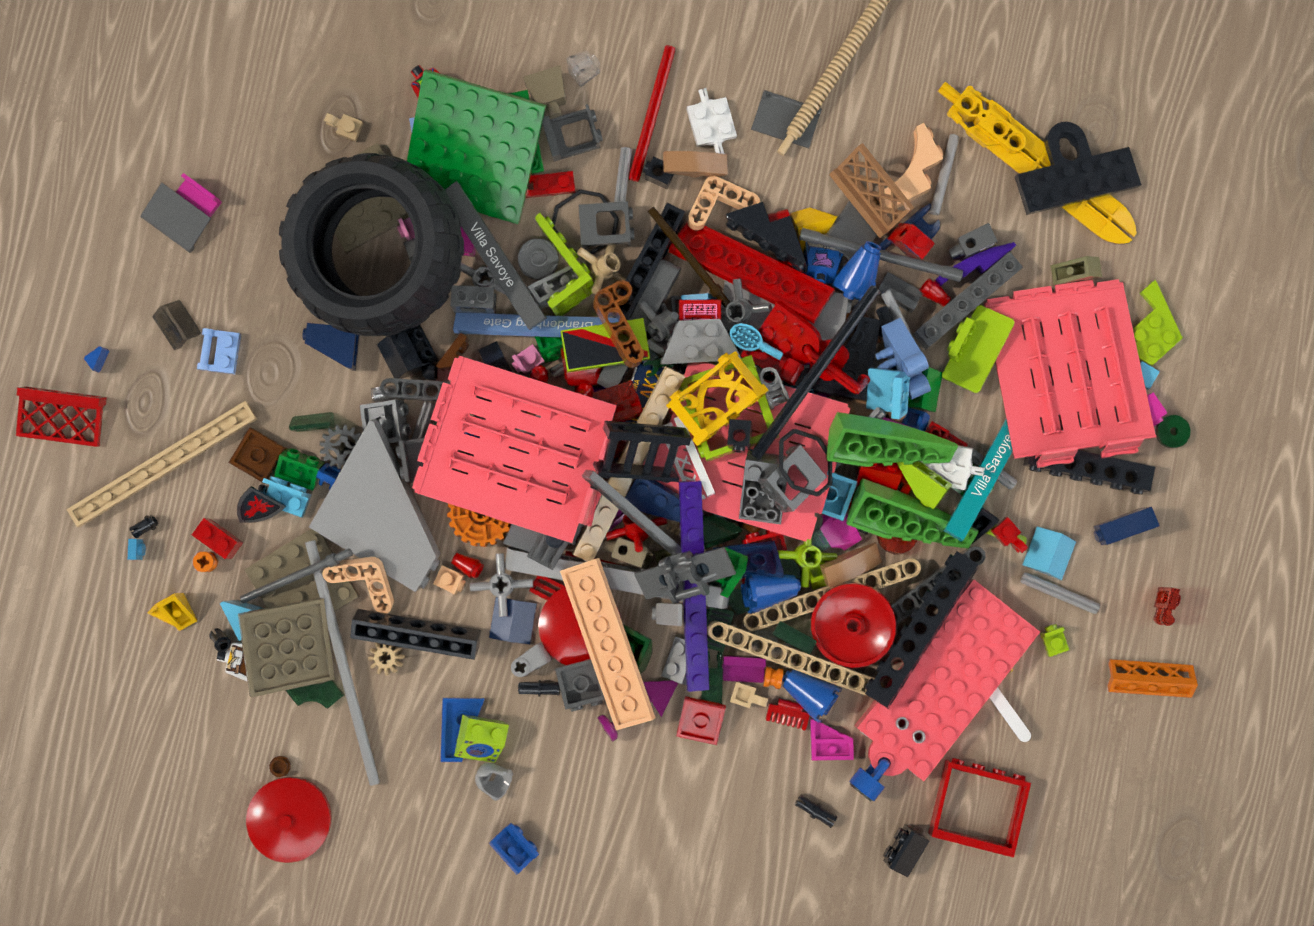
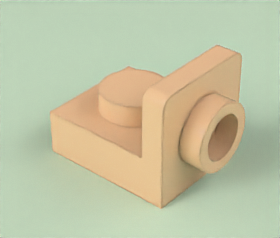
M442 565L433 584L455 595L458 591L462 592L466 584L464 580L465 575Z

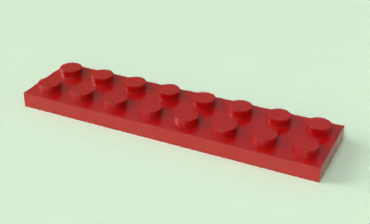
M686 223L678 234L680 240L705 271L732 284L733 279H741L742 289L774 305L778 301H782L805 320L813 324L834 294V288L707 226H704L701 230H693ZM672 243L669 247V253L687 261Z

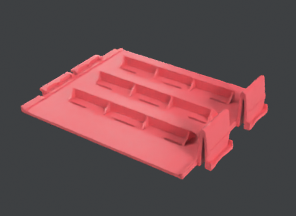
M1092 279L1055 285L1054 293H1052L1051 286L1013 291V299H1010L1009 296L987 299L984 307L1007 316L1015 322L995 361L1014 459L1035 456V459L1039 458L1036 462L1037 468H1042L1055 464L1073 463V457H1075L1079 449L1098 446L1100 449L1104 448L1101 452V458L1121 454L1138 453V447H1140L1145 439L1156 438L1123 282H1119V279L1097 282L1096 286H1094ZM1095 314H1096V317H1097L1099 329H1098V327H1097V322H1096ZM1077 317H1078V321H1079V326H1080V331H1081V332H1079ZM1058 320L1060 321L1061 330H1062V335H1061V332H1060V327H1059V322H1058ZM1040 322H1041V325H1042V330H1043V335H1044V337H1042ZM1021 325H1023V329H1024V334H1025V339H1026V340H1024V336H1023V331H1022V326H1021ZM1104 358L1106 359V364H1107V369H1108L1109 377H1108V375H1107V370H1106V365H1105ZM1086 361H1087V364H1088V369H1089V374H1090V379H1091V380H1089V375H1088V371H1087ZM1067 364L1069 365L1072 383H1071V381H1070V376H1069V371H1068V366H1067ZM1049 366H1050V370H1051V374H1052V379H1053V384H1054V386H1052V381H1051ZM1030 369L1032 370V375H1033V380H1034L1035 388L1033 387V381H1032V376H1031V371H1030ZM1114 407H1116V412H1117V417H1118V421H1119V422H1117V418H1116V413H1115V408H1114ZM1096 410H1097V413H1098L1100 425L1098 424V419H1097ZM1077 412L1079 413L1081 427L1079 425ZM1058 415H1060V419H1061V424H1062V429H1063V430H1061V426H1060V421H1059V416H1058ZM1040 418L1042 420L1044 433L1042 432Z
M462 356L454 358L448 380L451 382L450 384L443 382L431 420L436 421L437 424H429L417 461L424 464L423 467H418L412 486L415 489L414 492L573 543L579 523L592 526L594 513L602 495L597 490L591 488V485L582 478V474L585 470L596 472L593 466L594 461L605 460L610 439L607 438L603 425L604 421L613 420L617 405ZM476 396L492 400V402L476 398ZM521 410L539 415L541 418L523 413ZM470 414L486 418V420L470 416ZM570 426L586 430V432L570 428ZM515 428L535 434V436L515 430ZM464 432H467V433H470V434H473V435H476V436H480V438H476V437H473V436L464 434ZM564 444L580 448V451L564 446ZM509 446L529 452V454L510 449ZM458 450L473 454L474 457L458 452ZM561 462V463H564V464L573 466L574 469H573V468H570V467H567V466H564V465H560V464H558V463ZM503 465H508L523 470V472L504 467ZM452 468L467 472L468 475L454 471ZM554 480V481H557V482H561V483L567 484L568 487L563 486V485H560V484H557V483H554V482H552V481ZM497 483L517 488V491L501 485H497ZM547 498L560 502L562 505L547 501Z
M706 362L688 363L684 374L685 378L712 369L716 365ZM734 370L725 372V374H726V375H729V374H731L732 371H734ZM734 371L732 381H736L741 374ZM717 375V376H714L712 379H720V378H719V375ZM743 378L740 383L753 390ZM785 386L790 398L796 389ZM722 387L708 388L705 396L716 399V401L704 398L703 408L715 407L724 413L729 411L726 406V396L730 389ZM699 389L695 391L692 395L697 397ZM734 391L731 395L730 400L733 403L739 401V397L734 396L738 391ZM808 392L779 433V438L773 441L765 453L779 455V441L792 429L818 436L825 446L828 447L829 428L836 413L849 414L851 408L847 407L848 404ZM686 400L681 402L683 407L687 406ZM758 401L747 408L762 413ZM787 402L774 406V409L771 410L774 420ZM670 408L668 410V413L672 415L670 422H672L673 426L677 427L674 418L678 416ZM744 410L735 419L752 422V430L760 432H752V437L767 431L764 417L761 414ZM714 412L704 414V416L710 414L709 417L711 420H715L717 418V415ZM795 423L811 427V429L795 425ZM724 425L714 436L706 440L710 451L728 446L729 425L726 427ZM739 432L734 436V440L738 442L743 441L746 435ZM794 433L784 441L783 456H787L786 451L790 447L797 446L796 444L789 443V441L805 445L803 447L804 450L827 476L814 490L818 492L828 483L827 455L817 440ZM661 443L658 446L653 466L664 467L669 451L666 444ZM694 443V445H695V447H696V450H697V452L699 453L698 447H697V445ZM685 445L679 446L676 457L685 460L687 455V461L690 464L685 463L684 469L694 471L691 473L683 470L684 476L693 479L694 475H696L695 480H700L688 452L684 451L686 449ZM745 450V453L735 452L709 462L706 461L705 457L701 458L699 454L715 491L714 495L707 497L702 486V495L706 497L702 500L703 511L801 541L811 540L818 518L814 515L815 513L822 514L829 488L820 496L810 494L795 511L783 512L781 525L739 519L742 488L724 483L723 480L743 486L744 468L728 463L745 467V460L749 450ZM678 460L680 467H682L683 462ZM832 462V473L835 471L837 462ZM674 464L673 467H674V469L676 470V472H677V474H678V476H679V478H680V475H679V473H678V471H677V468H676V466H675V464ZM795 465L789 468L788 476L794 482V485L804 488L808 483L807 479ZM658 481L679 494V482L665 483ZM787 482L785 495L789 500H792L800 491L792 489Z

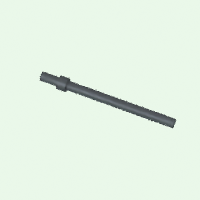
M348 548L337 554L327 555L325 559L241 595L240 600L242 603H246L328 566L330 568L334 567L340 561L353 556V552Z

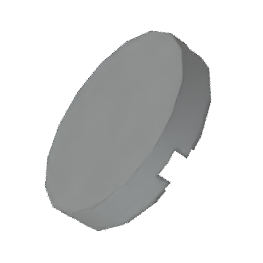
M531 239L520 248L518 264L522 272L529 278L540 280L553 274L557 269L559 262L558 252L549 241L545 239Z

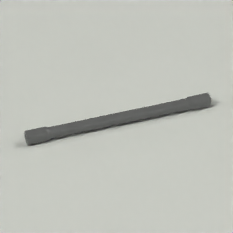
M802 228L799 240L821 244L851 253H856L862 246V244L824 235L806 228ZM880 250V260L939 275L942 278L957 282L961 281L963 270Z

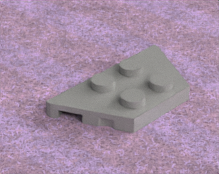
M720 319L677 321L660 364L717 361L723 354H731L737 351Z

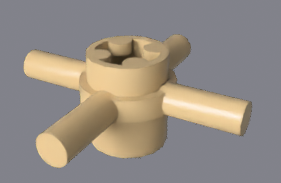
M616 244L607 245L604 255L595 257L582 247L577 252L579 256L591 263L590 272L595 279L592 287L594 294L601 290L604 280L612 278L618 282L627 279L617 272L621 264L619 258L613 254Z

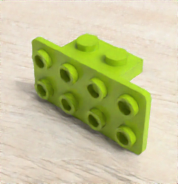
M982 305L977 306L971 319L967 317L965 322L959 324L957 329L958 336L955 341L952 340L947 348L950 360L942 373L943 379L975 394L979 393L1014 327V320Z

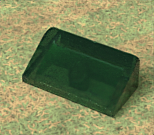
M333 412L294 416L291 419L289 430L302 432L328 429L329 427L334 428Z
M779 621L773 632L774 636L807 654H811L817 643L815 639L782 621Z

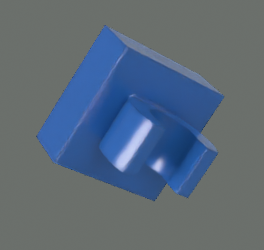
M326 463L318 470L316 478L320 479L319 485L322 486L326 482L330 484V490L341 469L335 466L331 467L329 463Z

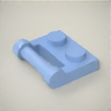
M203 328V345L197 369L235 375L241 334ZM212 337H218L214 365H210L208 362Z

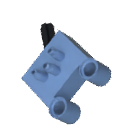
M887 306L877 309L876 314L882 325L884 350H881L875 356L877 360L887 358V361L880 364L877 368L886 370L893 368L894 371L905 372L910 377L908 397L911 400L930 392L929 382L925 375L922 374V371L929 369L927 359L919 349L901 318L893 321Z

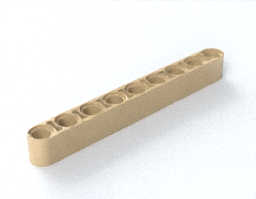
M904 559L863 573L844 583L866 584V578L872 575L876 580L873 588L877 590L917 576L920 573L921 565L916 559ZM908 562H912L915 566V570L911 574L905 570V565ZM888 569H892L895 572V578L891 581L885 576ZM825 586L792 597L759 612L747 613L743 617V625L750 631H757L813 612L815 606L809 607L806 603L807 598L813 595L818 602L833 587ZM790 602H794L797 605V611L794 614L787 612L786 607ZM770 609H775L778 612L777 618L773 621L767 618V612ZM752 615L758 618V624L755 627H749L747 624L748 617Z
M712 621L707 626V635L715 641L866 695L867 690L865 686L871 678L875 679L720 621ZM720 625L722 633L719 636H714L712 633L713 628ZM739 632L741 634V641L735 644L732 641V636ZM760 640L761 647L754 651L752 649L753 641ZM779 647V656L773 658L771 655L772 649ZM794 654H798L799 662L792 665L791 657ZM814 661H817L819 668L812 672L810 666ZM836 668L838 675L836 678L831 679L830 672ZM856 675V684L850 686L849 679Z

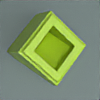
M821 561L816 567L810 568L809 582L812 590L827 586L820 565L824 564L825 561Z

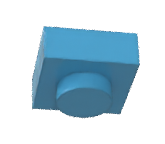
M128 539L127 560H143L146 552L143 539Z

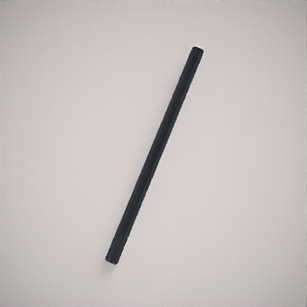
M871 285L754 447L751 452L754 458L760 460L879 295L880 290Z

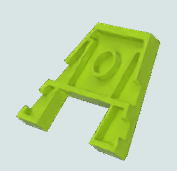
M1156 280L1152 281L1139 293L1153 310L1133 327L1139 360L1150 366H1153L1182 339V335Z

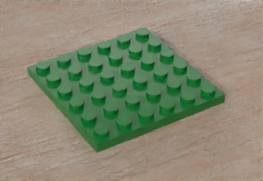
M426 69L423 71L407 162L424 170L444 190L457 181L478 213L519 224L546 105Z

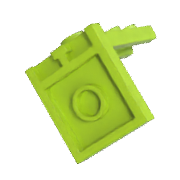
M539 213L535 216L539 227L578 276V279L571 280L564 290L551 295L550 300L547 302L555 316H563L593 294L592 287L594 282L589 275L591 272L584 263L580 265L576 260L579 256L572 247L568 249L564 244L567 242L560 232L556 234L552 229L555 225L548 216L544 218Z

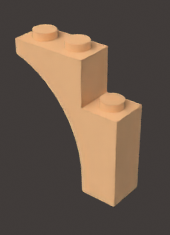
M924 123L918 125L913 132L914 154L909 168L895 182L910 202L929 192L932 183L929 176L923 172L940 164L943 160L941 147L935 144L932 130L926 127ZM889 187L885 188V194L891 195ZM876 197V199H877V201H878V203H879V205H880V199H879V197ZM885 199L886 207L892 208L891 200ZM897 202V208L903 206L901 202Z

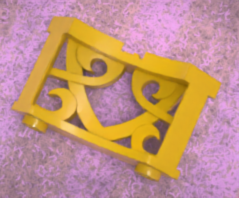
M737 351L731 354H723L717 360L719 363L682 392L680 389L670 396L671 401L666 405L668 409L671 408L694 436L692 440L697 446L714 436L724 425L725 427L729 425L730 419L738 418L740 416L739 413L751 407L769 391L764 384L761 385L746 367L738 357ZM731 363L741 374L736 381H732L734 371L729 375H726L724 372ZM719 373L720 379H712ZM743 378L753 390L740 383ZM722 387L730 389L726 396V406L729 411L724 413L715 407L703 408L708 388ZM699 389L697 397L692 395L695 391ZM734 391H738L734 395L739 397V401L736 403L730 400ZM690 400L691 405L686 406V408L690 410L696 409V412L689 414L681 402ZM714 412L717 415V418L715 420H711L709 418L710 414L706 417L704 416V414ZM693 418H698L699 425L695 422Z

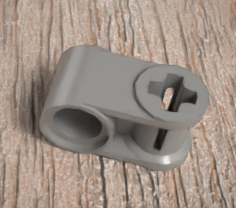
M771 367L764 368L760 373V381L769 390L765 396L770 409L773 410L774 406L787 402L790 398L778 372ZM770 372L775 375V380L772 383H766L763 380V376L766 373Z
M540 642L515 659L511 664V671L517 677H524L535 669L537 670L547 664L552 659ZM518 662L526 664L524 673L516 671Z

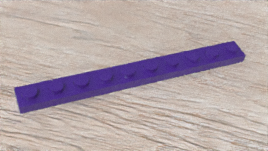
M700 480L680 481L681 553L690 550L693 554L704 553L702 484ZM689 580L683 581V590L697 587L696 583L692 584ZM701 594L683 599L686 683L688 692L709 690L706 595L703 596Z

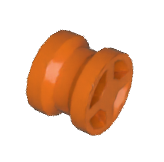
M199 552L193 558V566L200 572H211L218 565L217 556L212 552Z
M766 666L763 687L774 686L776 689H780L783 669L774 670Z

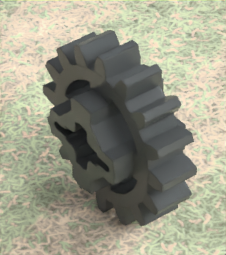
M336 424V430L329 427V434L323 433L322 435L325 441H320L319 444L324 447L320 450V454H326L323 460H331L330 466L332 467L336 463L338 469L346 463L347 459H344L345 456L351 453L356 445L350 442L348 435L353 437L356 443L361 436V432L354 433V426L350 430L347 429V424H344L343 428ZM340 434V437L337 439H331L333 436ZM341 442L345 443L344 451L340 450L339 445ZM329 449L336 453L337 458L331 455Z

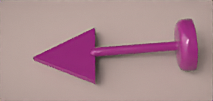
M673 680L643 682L650 703L652 702L662 717L678 683ZM606 715L598 716L597 719L610 740L614 742L618 738L614 723L610 722Z

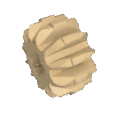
M375 643L377 649H370V652L375 654V656L368 657V660H375V663L370 667L375 668L378 666V674L383 669L385 675L390 674V669L393 673H396L398 671L396 666H403V663L398 661V659L405 658L404 654L398 655L402 647L394 649L395 646L383 644L382 646L380 643ZM386 652H388L387 655L391 656L387 663L385 662L386 660L382 659V655H385Z

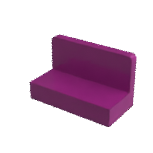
M723 655L722 680L763 683L766 659L761 657Z

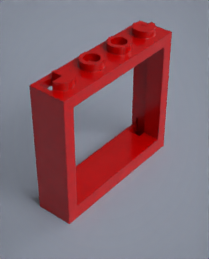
M952 758V761L945 760L928 834L934 838L1014 858L1031 783L1025 780L1026 776L1014 773L1013 777L1005 775L1006 771L993 768V771L984 770L985 766L980 764L964 765L965 761L957 758ZM952 769L1019 786L1005 844L938 827Z

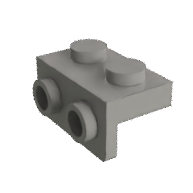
M675 636L661 676L687 685L685 640Z

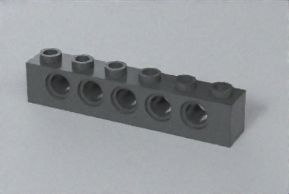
M1011 252L1007 253L912 334L913 337L926 350L1021 270L1023 266Z

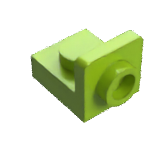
M1057 624L1045 627V631L1040 633L1048 657L1069 650L1063 633L1065 631L1064 627H1057Z

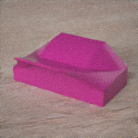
M847 513L843 521L825 514L822 515L823 522L820 531L831 548H841L845 551L862 540L858 530L847 525Z

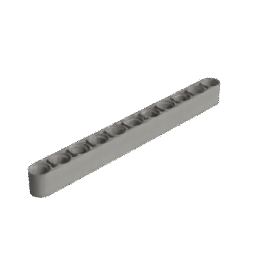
M508 546L505 569L563 580L560 573L561 570L587 561L578 557L561 555L555 568L551 570L528 558V551ZM601 562L610 589L644 595L634 573L645 569ZM683 581L678 583L679 589L677 592L683 591ZM707 582L709 594L706 595V606L720 609L728 608L729 597L726 598L720 595L722 583ZM668 594L657 596L659 598L670 599Z

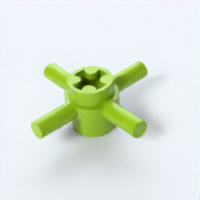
M812 537L811 540L803 541V544L799 545L794 551L777 550L780 559H794L797 565L802 567L801 587H809L810 568L816 567L821 561L837 559L836 553H823L812 545ZM805 553L810 554V555H811L810 558H808V557L806 558V554H805Z

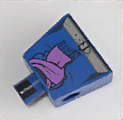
M806 242L803 256L808 272H804V274L824 284H832L840 267L843 254L829 246Z

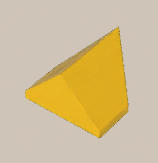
M810 207L790 213L802 252L806 241L799 240L802 228L826 235L833 226L837 216Z
M184 593L170 595L156 603L147 612L176 627L179 631L197 622V617Z

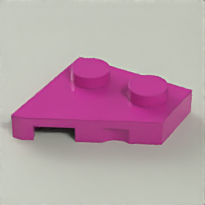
M810 719L812 761L854 760L852 737L823 723H817L814 719Z

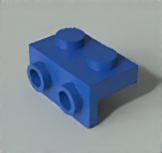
M512 823L507 825L489 842L490 846L516 875L539 855L535 844L530 840L527 841L523 836L521 828Z

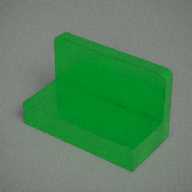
M929 367V369L922 371V374L927 378L931 391L912 400L908 397V408L936 412L942 372Z
M725 547L736 574L715 581L722 583L720 595L728 598L746 571L748 556Z

